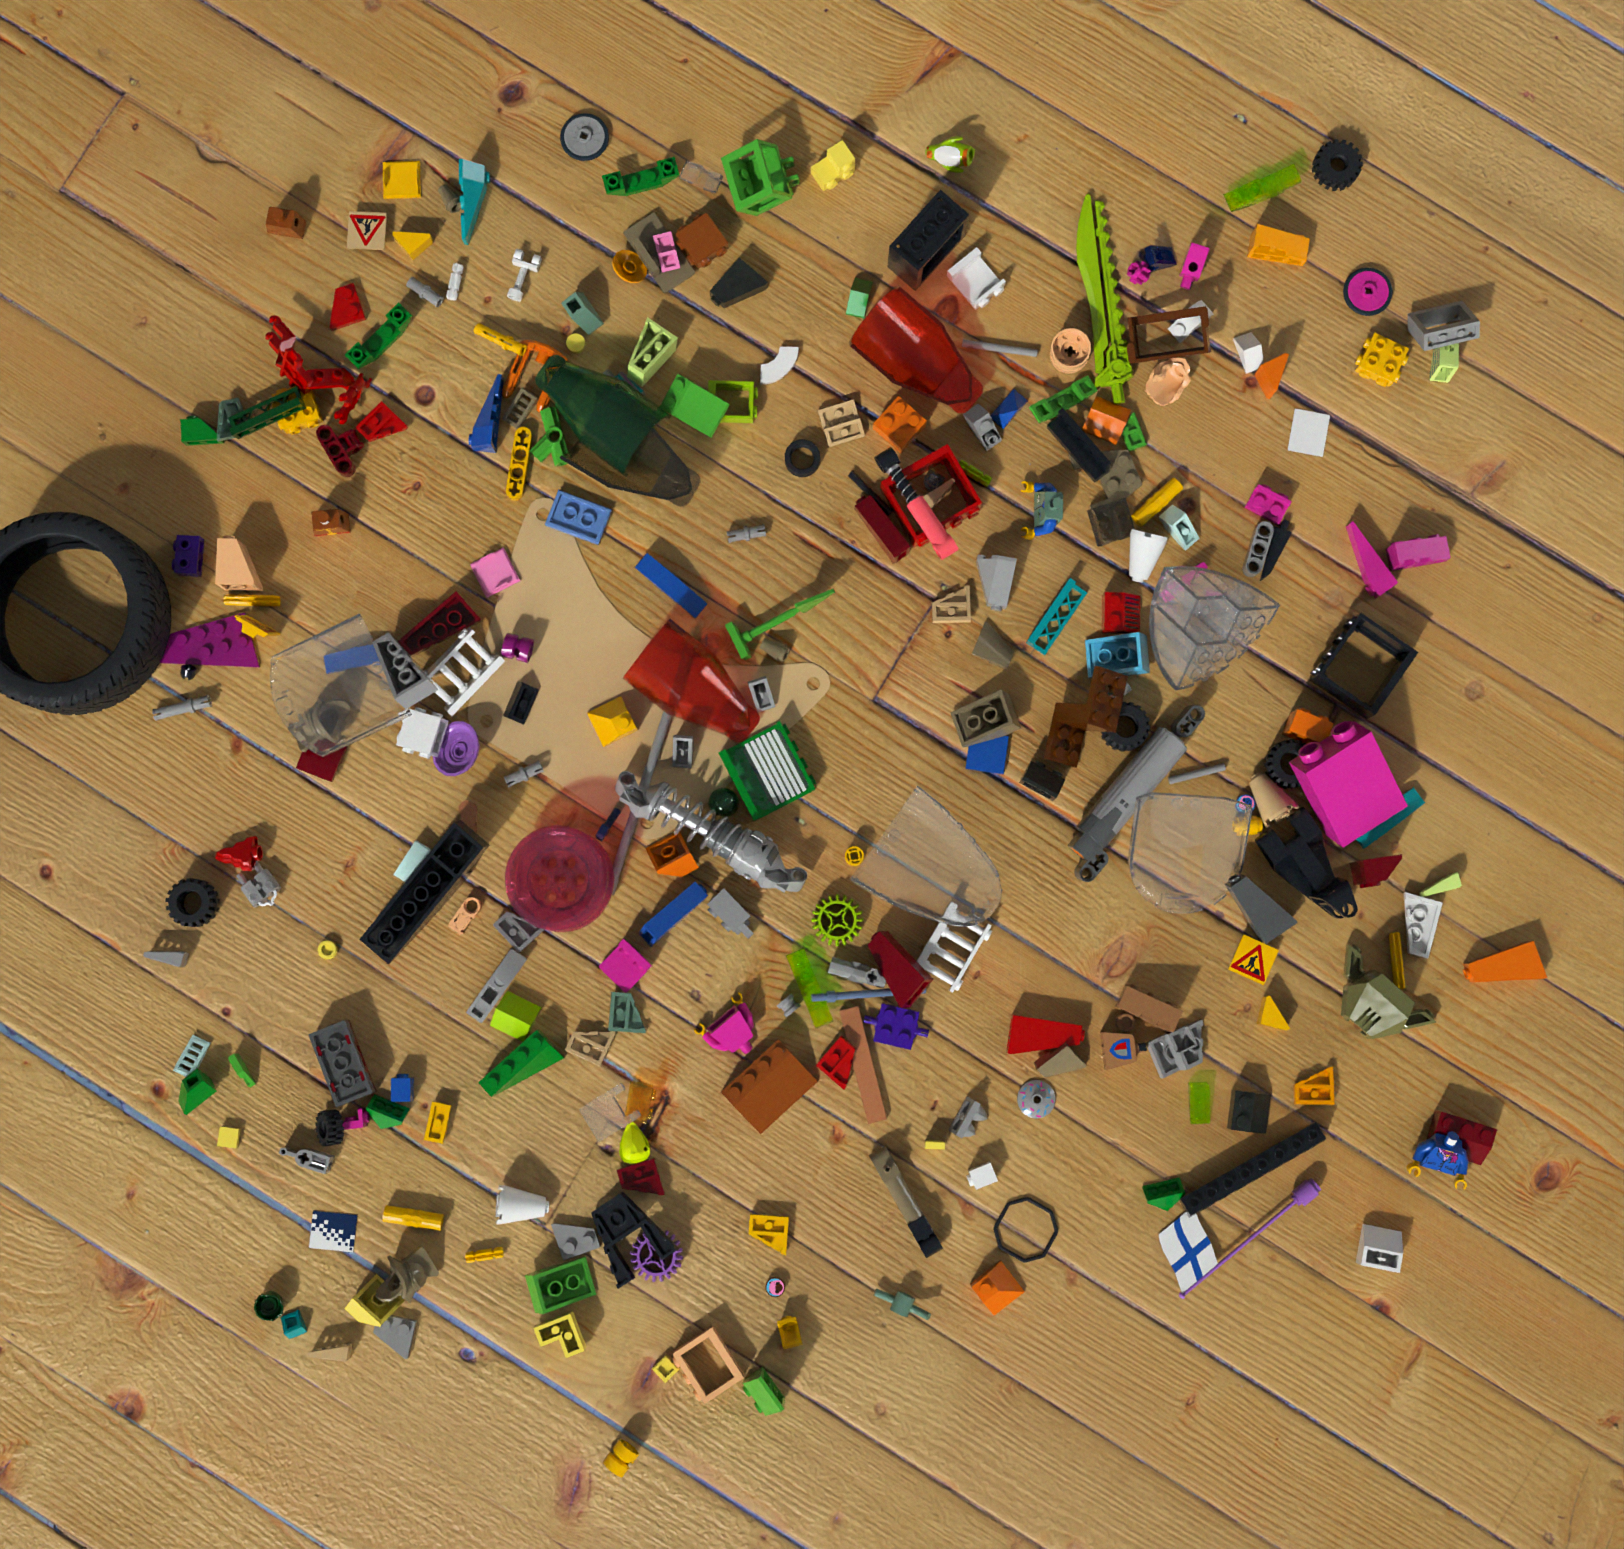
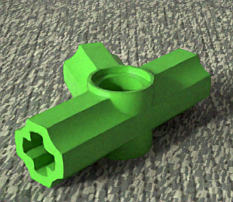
M556 407L545 408L540 413L546 434L535 444L530 452L541 463L552 454L555 467L567 465L571 460ZM553 433H560L558 440H551Z

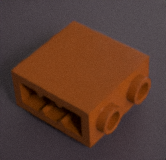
M707 212L703 215H697L692 220L693 222L689 225L681 226L677 233H675L676 245L681 251L684 250L687 253L686 258L691 266L695 265L697 269L707 267L711 264L712 259L717 256H723L729 248L727 240Z

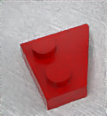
M354 283L336 288L329 326L331 331L366 320Z
M840 1036L816 1064L822 1072L843 1090L847 1087L856 1048L843 1036Z

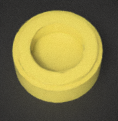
M571 334L566 340L567 348L572 353H581L585 349L586 343L580 334Z
M331 940L322 941L318 946V954L323 959H333L338 954V946Z

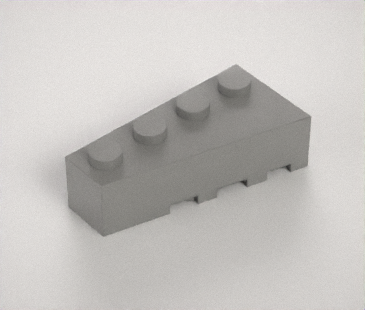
M389 632L372 642L393 697L405 709L438 690L409 653Z

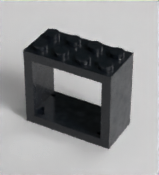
M940 190L889 246L887 267L916 291L965 237L969 214Z
M1360 613L1357 616L1353 615L1343 625L1345 630L1336 635L1332 641L1334 645L1322 655L1321 659L1323 661L1311 671L1310 674L1313 676L1310 678V681L1363 718L1368 719L1376 715L1419 652ZM1354 631L1367 637L1393 655L1397 660L1369 703L1362 702L1330 680L1325 674L1333 659Z

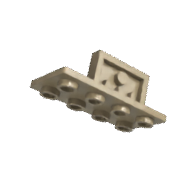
M651 213L625 230L623 234L663 293L666 294L692 277L695 271L674 242L680 269L662 273L653 235L666 233L667 230L656 214Z

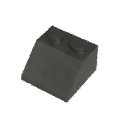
M1037 760L1035 763L1031 761L1019 783L1054 801L1065 782V779L1062 778L1063 775L1056 770L1051 772L1045 769L1046 765Z
M1231 1090L1227 1128L1266 1134L1271 1095Z

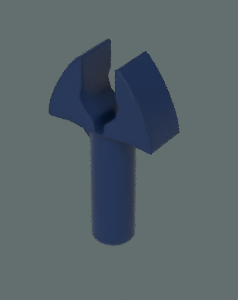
M614 808L595 835V838L601 842L620 815L621 811L618 808Z

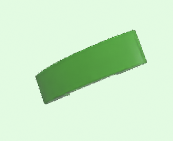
M1087 375L1047 399L1044 398L1031 405L1029 409L1038 423H1042L1058 416V411L1061 408L1067 411L1095 394L1098 390Z

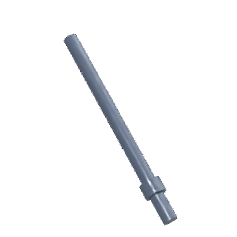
M890 988L847 992L826 991V993L811 994V1001H827V1003L836 1002V1000L894 995Z

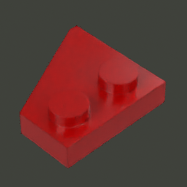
M381 401L355 429L369 442L407 430L408 426Z

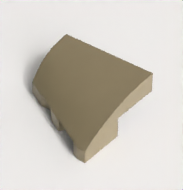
M985 622L972 655L1007 670L1014 651L990 624Z
M1064 1043L1053 1053L1048 1051L1034 1062L1036 1069L1044 1077L1082 1069L1087 1066L1067 1043Z

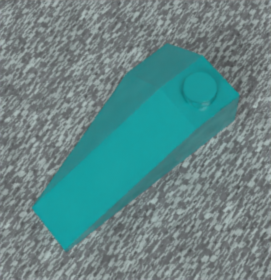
M459 159V184H461V191L463 192L460 196L461 209L464 210V213H461V234L464 245H468L487 191V183H490V173L486 171L485 166L482 164Z

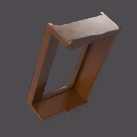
M1206 306L1128 317L1130 343L1127 344L1129 363L1210 353L1209 318ZM1200 316L1204 347L1140 355L1136 325Z

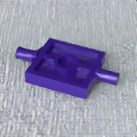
M882 1003L877 1017L867 1015L864 1017L863 1023L872 1024L875 1027L874 1042L911 1050L916 1035L927 1038L929 1034V1029L918 1027L919 1011Z

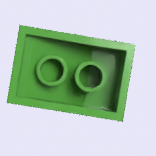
M677 374L660 408L712 438L730 404L692 380Z
M586 1257L543 1268L525 1275L535 1313L545 1314L596 1295Z
M763 1366L743 1380L744 1386L742 1388L748 1397L752 1396L756 1401L754 1406L759 1413L763 1412L767 1416L784 1410L785 1397Z

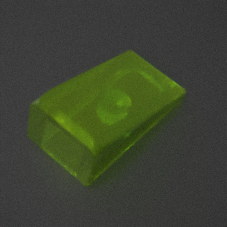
M1207 1082L1188 1083L1190 1124H1209L1210 1086Z

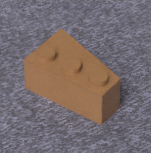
M1133 984L1130 987L1124 986L1115 1007L1167 1032L1174 1033L1183 1013L1182 1010L1176 1008L1177 1005L1169 1001L1164 1003L1158 1000L1159 997L1152 993L1146 995L1141 992V988Z

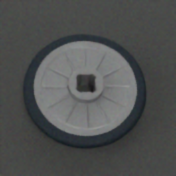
M581 113L572 116L565 122L561 129L560 141L562 148L570 157L579 161H589L599 157L605 151L609 142V132L607 126L599 117L589 113ZM582 135L588 136L587 139H582Z

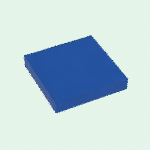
M1009 736L968 746L965 769L1003 775Z

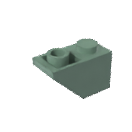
M574 292L561 303L571 319L588 335L604 324L583 292Z

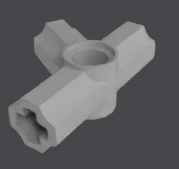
M835 957L831 959L828 973L847 978V980L865 983L884 989L886 980L880 970L854 961L848 962Z

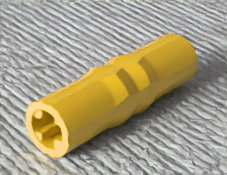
M1172 477L1131 515L1132 520L1139 527H1143L1183 490L1181 483Z
M386 1205L383 1212V1222L441 1231L444 1221V1214Z

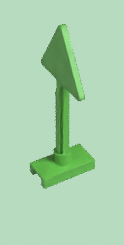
M831 589L794 604L796 608L789 609L750 631L746 630L740 633L735 623L732 621L727 623L725 627L741 659L744 658L746 661L752 657L746 643L752 641L754 637L794 617L800 611L806 613L835 593V590Z

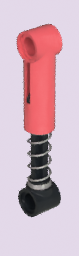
M892 447L875 456L874 459L880 470L892 477V481L897 484L896 488L901 490L902 496H905L906 503H908L907 508L931 542L938 557L944 560L959 549L955 541L946 532L924 497L916 494V490L914 491L911 486L912 483H909L906 479L907 476H904L902 473V468L899 465L901 462Z

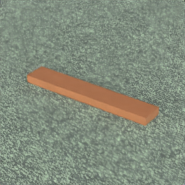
M856 1006L840 1010L846 1039L856 1048L852 1063L867 1122L871 1124L887 1120L859 1008Z

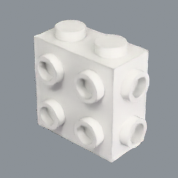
M415 707V710L407 708L402 718L403 724L397 735L396 745L403 747V752L413 754L416 751L419 752V756L430 759V756L438 758L449 721L443 719V715L432 712L429 715L426 714V710Z

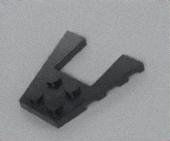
M624 1192L619 1193L591 1212L598 1234L602 1237L604 1243V1252L608 1254L611 1272L615 1275L618 1283L616 1284L617 1289L636 1277L615 1244L638 1228H642L661 1260L679 1249Z

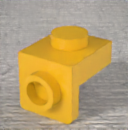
M785 1316L780 1321H777L784 1350L803 1345L796 1317Z

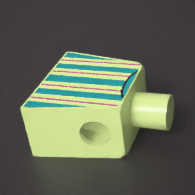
M1459 343L1433 350L1430 381L1446 383L1450 381L1459 367Z

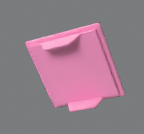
M504 547L470 564L486 598L520 582Z

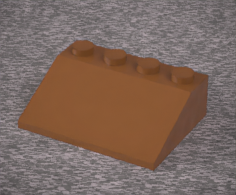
M778 1039L725 1087L721 1093L762 1134L818 1081L782 1041Z

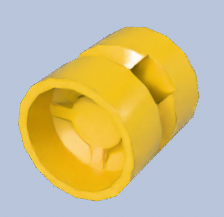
M619 1439L613 1447L614 1452L608 1453L603 1460V1464L612 1473L622 1478L629 1470L628 1464L634 1463L640 1454L627 1441Z

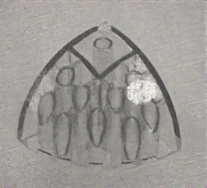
M1192 566L1164 567L1153 593L1149 615L1150 640L1160 671L1175 691L1192 687L1194 682L1199 680L1207 681L1215 672L1219 674L1228 668V663L1235 657L1239 659L1249 649L1247 645L1253 643L1261 636L1259 634L1260 630L1265 624H1270L1280 604L1250 584L1217 571Z

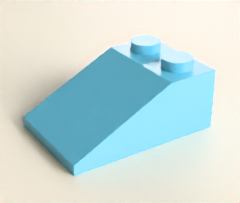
M1135 632L1085 640L1088 678H1092L1094 666H1100L1126 676L1150 673L1147 635Z

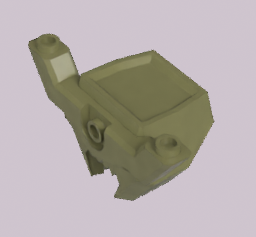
M1346 944L1343 976L1350 982L1343 986L1341 1016L1345 1020H1351L1362 1029L1360 1033L1367 1039H1375L1401 1033L1403 1029L1437 1023L1434 1020V1014L1427 1009L1425 1011L1422 1009L1412 1011L1415 1002L1385 975L1376 970L1365 972L1362 969L1363 956L1360 954L1362 951L1354 944L1352 946Z

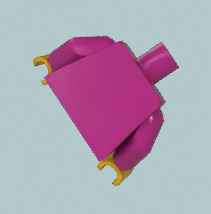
M738 992L740 996L739 1001H734L731 996V1000L735 1004L708 1028L704 1024L699 1023L703 1028L702 1032L699 1033L696 1029H694V1032L702 1035V1038L714 1049L721 1051L729 1050L733 1053L740 1048L744 1054H747L753 1048L748 1041L753 1037L751 1032L754 1028L753 1015L746 1003L742 1002V994Z

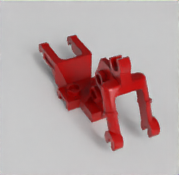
M270 316L269 322L273 323V329L282 338L280 340L274 332H268L265 336V339L269 340L271 348L278 354L275 365L281 368L279 375L281 377L286 375L290 380L289 386H297L303 394L309 393L311 389L337 387L346 389L347 392L339 396V401H344V405L334 414L335 419L340 418V425L345 424L348 414L355 408L363 391L370 387L372 378L364 381V374L360 373L357 379H354L344 367L305 371L302 367L303 359L301 355L294 350L296 336L282 322L279 316Z

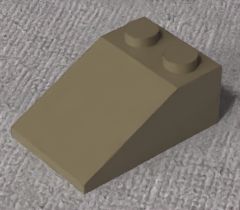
M1001 689L951 712L963 748L1003 737L1021 729L1010 695Z

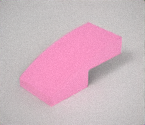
M671 231L653 235L662 273L680 269Z

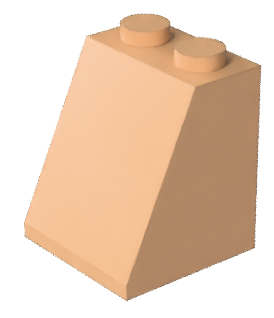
M225 535L223 538H217L215 584L224 590L263 591V586L246 545L240 542V540L235 539V536Z

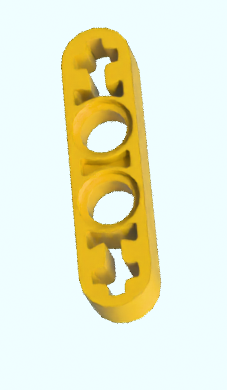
M527 427L518 428L514 435L506 485V494L514 501L520 500L525 490L533 435ZM523 432H526L528 438L524 439V445H527V447L521 445L522 439L519 435H522ZM518 450L526 452V456L523 459L516 458ZM516 468L523 470V475L519 478L513 476V470ZM511 480L515 482H522L521 484L517 483V489L520 492L516 493L515 496H513L512 492H510V490H514L515 486L514 482H511Z

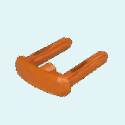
M523 340L519 343L527 346L526 352L523 356L517 354L502 388V396L508 398L513 394L531 351L538 352L535 361L542 365H546L550 357L555 360V363L536 404L537 411L540 413L541 410L548 407L566 365H569V361L561 352L547 344L533 340ZM521 357H523V358H522V361H521V363H520V365H519V367H518V370H517V372L515 373V371H516V369H517V366H518V364H519V362H520V359H521ZM556 371H558L551 388H549Z

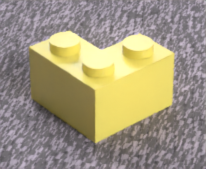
M842 140L827 149V157L811 166V174L823 191L826 189L831 190L837 186L840 180L843 178L846 180L854 174L855 157Z
M573 1310L539 1323L533 1328L540 1347L559 1340L566 1358L583 1352L587 1348Z

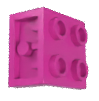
M623 939L618 944L619 946L599 965V968L620 989L627 993L653 965L626 939Z

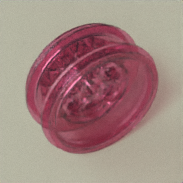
M555 825L543 827L524 837L511 853L505 871L506 893L514 910L531 925L554 932L575 931L591 924L607 907L614 888L613 865L604 847L592 836L568 826ZM555 858L557 864L554 868H550L549 862ZM574 858L575 866L569 868L568 861ZM583 874L585 881L579 885L577 879ZM546 875L547 882L541 885L540 878ZM560 877H565L564 883H559ZM573 891L575 899L570 902L568 894ZM555 892L556 899L553 902H551L549 900L550 893Z

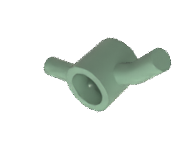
M877 1288L874 1291V1296L892 1303L890 1310L901 1316L908 1317L911 1312L926 1320H929L931 1317V1313L913 1305L915 1298L906 1293L897 1291L896 1295L893 1296Z

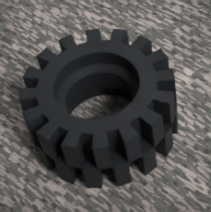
M336 1109L320 1111L316 1117L317 1122H315L319 1143L322 1146L341 1144L343 1141L342 1137H344L341 1114Z

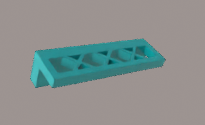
M1071 578L1067 581L1026 642V644L1044 656L1087 594L1086 591L1075 585L1076 581ZM1072 588L1082 594L1077 601L1070 602L1068 594ZM1068 605L1069 614L1059 617L1058 608ZM1057 621L1059 629L1056 632L1049 633L1048 623ZM1047 636L1048 645L1045 649L1035 644L1039 637Z

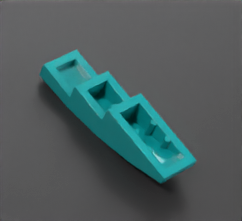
M1414 787L1403 794L1408 805L1406 808L1356 839L1363 849L1425 803Z

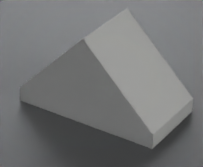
M766 676L748 681L757 713L774 708L775 704Z
M673 735L672 767L692 768L693 736Z

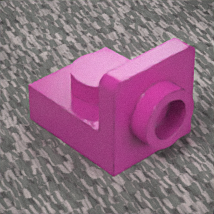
M365 1107L358 1108V1120L357 1116L345 1117V1121L342 1124L344 1130L367 1126V1123H369V1113L365 1110Z

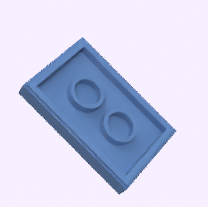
M558 490L545 526L599 545L612 509Z

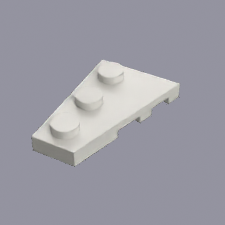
M1403 892L1408 954L1428 959L1443 903Z

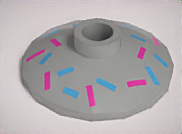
M1028 1081L1018 1091V1107L1028 1117L1035 1119L1043 1118L1051 1113L1055 1106V1093L1051 1086L1044 1081ZM1035 1096L1040 1097L1039 1103L1033 1101Z

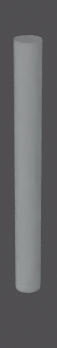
M964 339L962 341V347L1037 357L1038 349Z

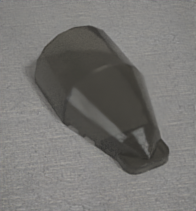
M597 391L596 407L586 428L572 449L567 454L561 455L559 459L608 488L668 500L680 507L688 505L700 486L701 478L699 474L686 466L647 420Z

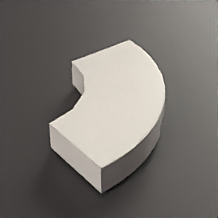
M780 347L779 353L773 361L762 364L760 385L777 382L788 374L796 363L799 347Z

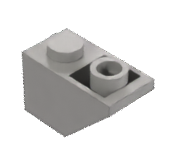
M980 404L975 405L963 414L969 428L986 451L1002 441L989 412Z

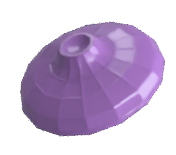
M454 721L448 724L438 758L433 756L434 765L439 772L446 776H458L467 772L474 765L480 748L479 738L474 728L464 721Z

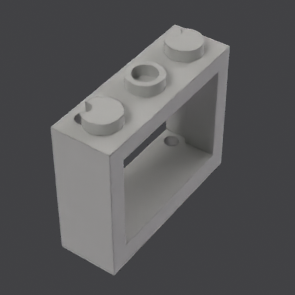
M1458 301L1408 313V331L1421 348L1427 351L1480 338V321L1463 301ZM1461 320L1460 322H1456V323H1452V324H1448V325H1443V326H1439V327H1435V328H1431V329H1426V328H1428V327H1432V326H1436V325H1440V324H1444V323H1449V322Z

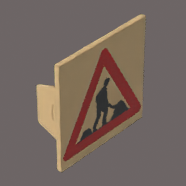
M349 211L347 248L385 250L387 213Z

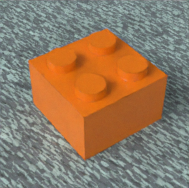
M898 396L873 423V430L899 453H902L925 428L927 420Z
M1300 708V710L1296 709L1289 714L1282 735L1300 740L1306 744L1311 742L1320 743L1329 737L1334 723L1330 722L1328 717L1318 715L1317 717L1312 715L1310 710Z

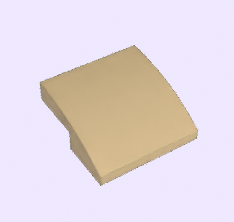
M854 399L817 410L829 447L865 436Z

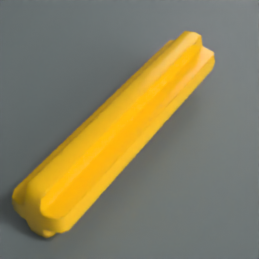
M226 594L224 595V604L280 606L281 597L277 595Z
M1389 933L1393 983L1399 989H1405L1400 933Z

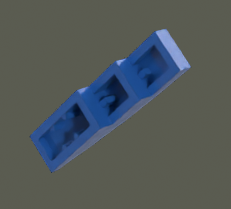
M648 553L635 566L641 574L675 603L680 605L693 618H696L707 605L702 598Z

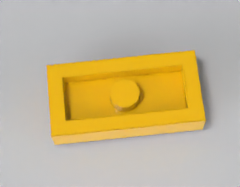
M432 1101L424 1140L444 1144L452 1105Z

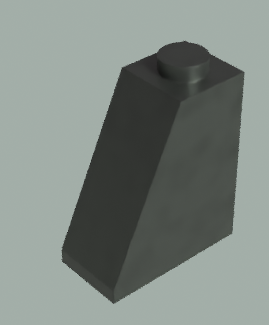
M738 258L710 290V300L718 307L721 305L723 308H727L765 291L768 288V281L741 258Z

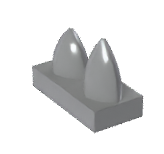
M967 1096L949 1131L960 1138L975 1135V1129L971 1121L988 1119L981 1104Z

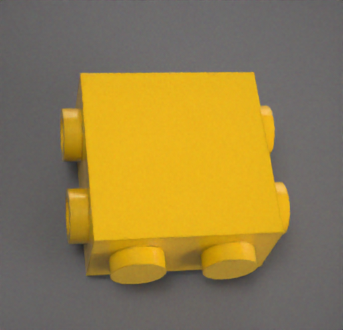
M1374 333L1371 337L1366 338L1362 346L1365 350L1363 354L1358 355L1355 361L1357 365L1355 371L1363 378H1371L1378 385L1389 387L1393 382L1397 383L1401 375L1399 369L1401 365L1404 366L1409 358V355H1407L1409 348Z
M279 389L276 391L275 394H272V397L279 395L289 389ZM299 389L306 409L277 421L279 428L283 429L287 434H298L301 432V429L307 427L315 428L319 426V423L323 422L312 389L307 394H303ZM296 394L290 395L287 402L297 398ZM278 402L272 403V408L281 404Z

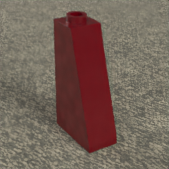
M871 495L859 498L856 501L854 510L893 564L897 563L909 554L910 545Z
M878 931L871 937L868 947L898 1005L901 1008H909L933 981V978L888 931Z

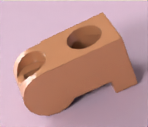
M463 801L459 805L461 820L477 833V806L471 801Z

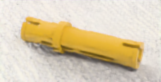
M477 323L474 327L475 334L502 346V349L510 350L519 356L525 354L527 346L514 340L512 336H505L481 323Z

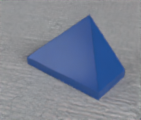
M1013 389L990 416L998 426L1004 429L1028 400Z

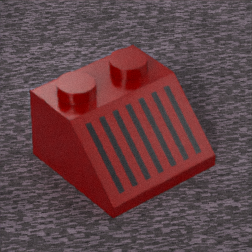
M1104 592L1102 595V633L1129 634L1140 632V596L1125 592Z

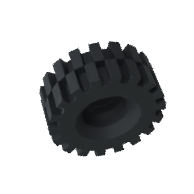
M1335 139L1333 143L1329 141L1325 146L1323 145L1316 154L1312 163L1314 165L1312 173L1315 172V180H1320L1318 182L1320 186L1322 184L1326 185L1324 189L1328 190L1332 187V191H1336L1338 188H1340V191L1344 190L1346 186L1347 188L1350 187L1359 176L1363 166V162H1360L1362 155L1357 154L1359 151L1357 147L1355 149L1352 148L1353 143L1350 142L1347 145L1345 144L1347 140L1342 139L1341 143H1339V140ZM1334 158L1341 159L1345 164L1342 171L1334 170L1331 167V160Z

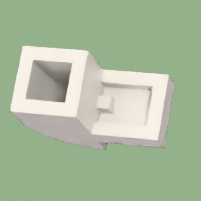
M1200 300L1190 308L1203 307L1206 304ZM1206 306V308L1208 309V318H1210V317H1211L1212 315H1214V314H1213V312ZM1200 316L1177 319L1168 330L1181 343L1195 329L1201 327Z

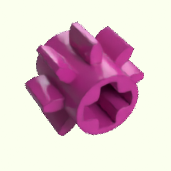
M1138 260L1132 263L1127 271V275L1131 277L1129 281L1140 285L1145 283L1150 278L1151 270L1147 268L1149 264L1144 261L1139 262Z

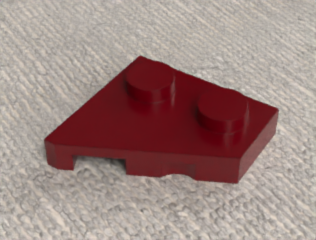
M655 1158L617 1169L622 1189L661 1196L665 1195Z

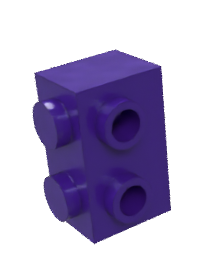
M177 535L173 543L175 559L172 560V570L179 576L202 577L204 539L200 536Z

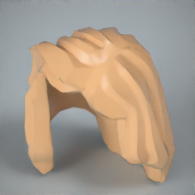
M1170 358L1159 363L1152 370L1145 385V392L1150 395V398L1156 404L1165 406L1168 403L1175 402L1191 381L1189 376L1190 366L1186 359Z

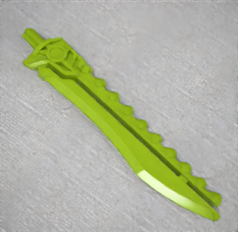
M1087 194L1078 222L1076 254L1077 264L1084 282L1091 312L1095 373L1098 374L1095 378L1094 386L1096 388L1099 386L1111 387L1114 404L1125 403L1122 385L1134 375L1132 364L1128 361V342L1126 339H1122L1126 328L1123 324L1119 323L1123 312L1116 307L1121 297L1118 293L1114 292L1118 281L1116 278L1111 277L1115 265L1113 262H1109L1113 251L1110 247L1106 246L1110 235L1108 232L1103 231L1108 222L1105 216H1101L1105 205L1102 201H1095L1094 208L1097 228L1094 229L1091 196ZM1095 237H1098V240H1099L1100 257H1101V265H1102V273H1103V282H1104V290H1105V298H1106V307H1107V315H1108V324H1109V332H1110V340H1111V346H1110V348L1107 350L1106 355H1105V364H1106V368H1105V369H1104V357H1103V353H1104V351L1106 350V348L1108 347V338H1107L1106 321H1105V313H1104V305H1103V296H1102V288H1101V280H1100V271H1099V263H1098V254H1097V246H1096V238H1095Z

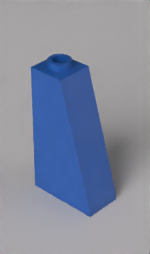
M695 881L643 925L639 935L650 947L655 945L707 898L708 895L704 886L697 884Z

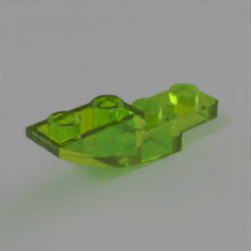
M1292 164L1223 195L1230 212H1234L1282 194L1284 190L1301 183L1302 180L1295 164Z
M804 948L786 955L815 1028L817 1029L834 1022L826 1001H811V994H820L822 991Z

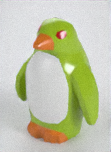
M954 136L938 144L927 146L925 154L928 159L939 162L948 171L962 173L964 170L957 166H969L972 163L975 149L972 146L956 142L963 140V137Z

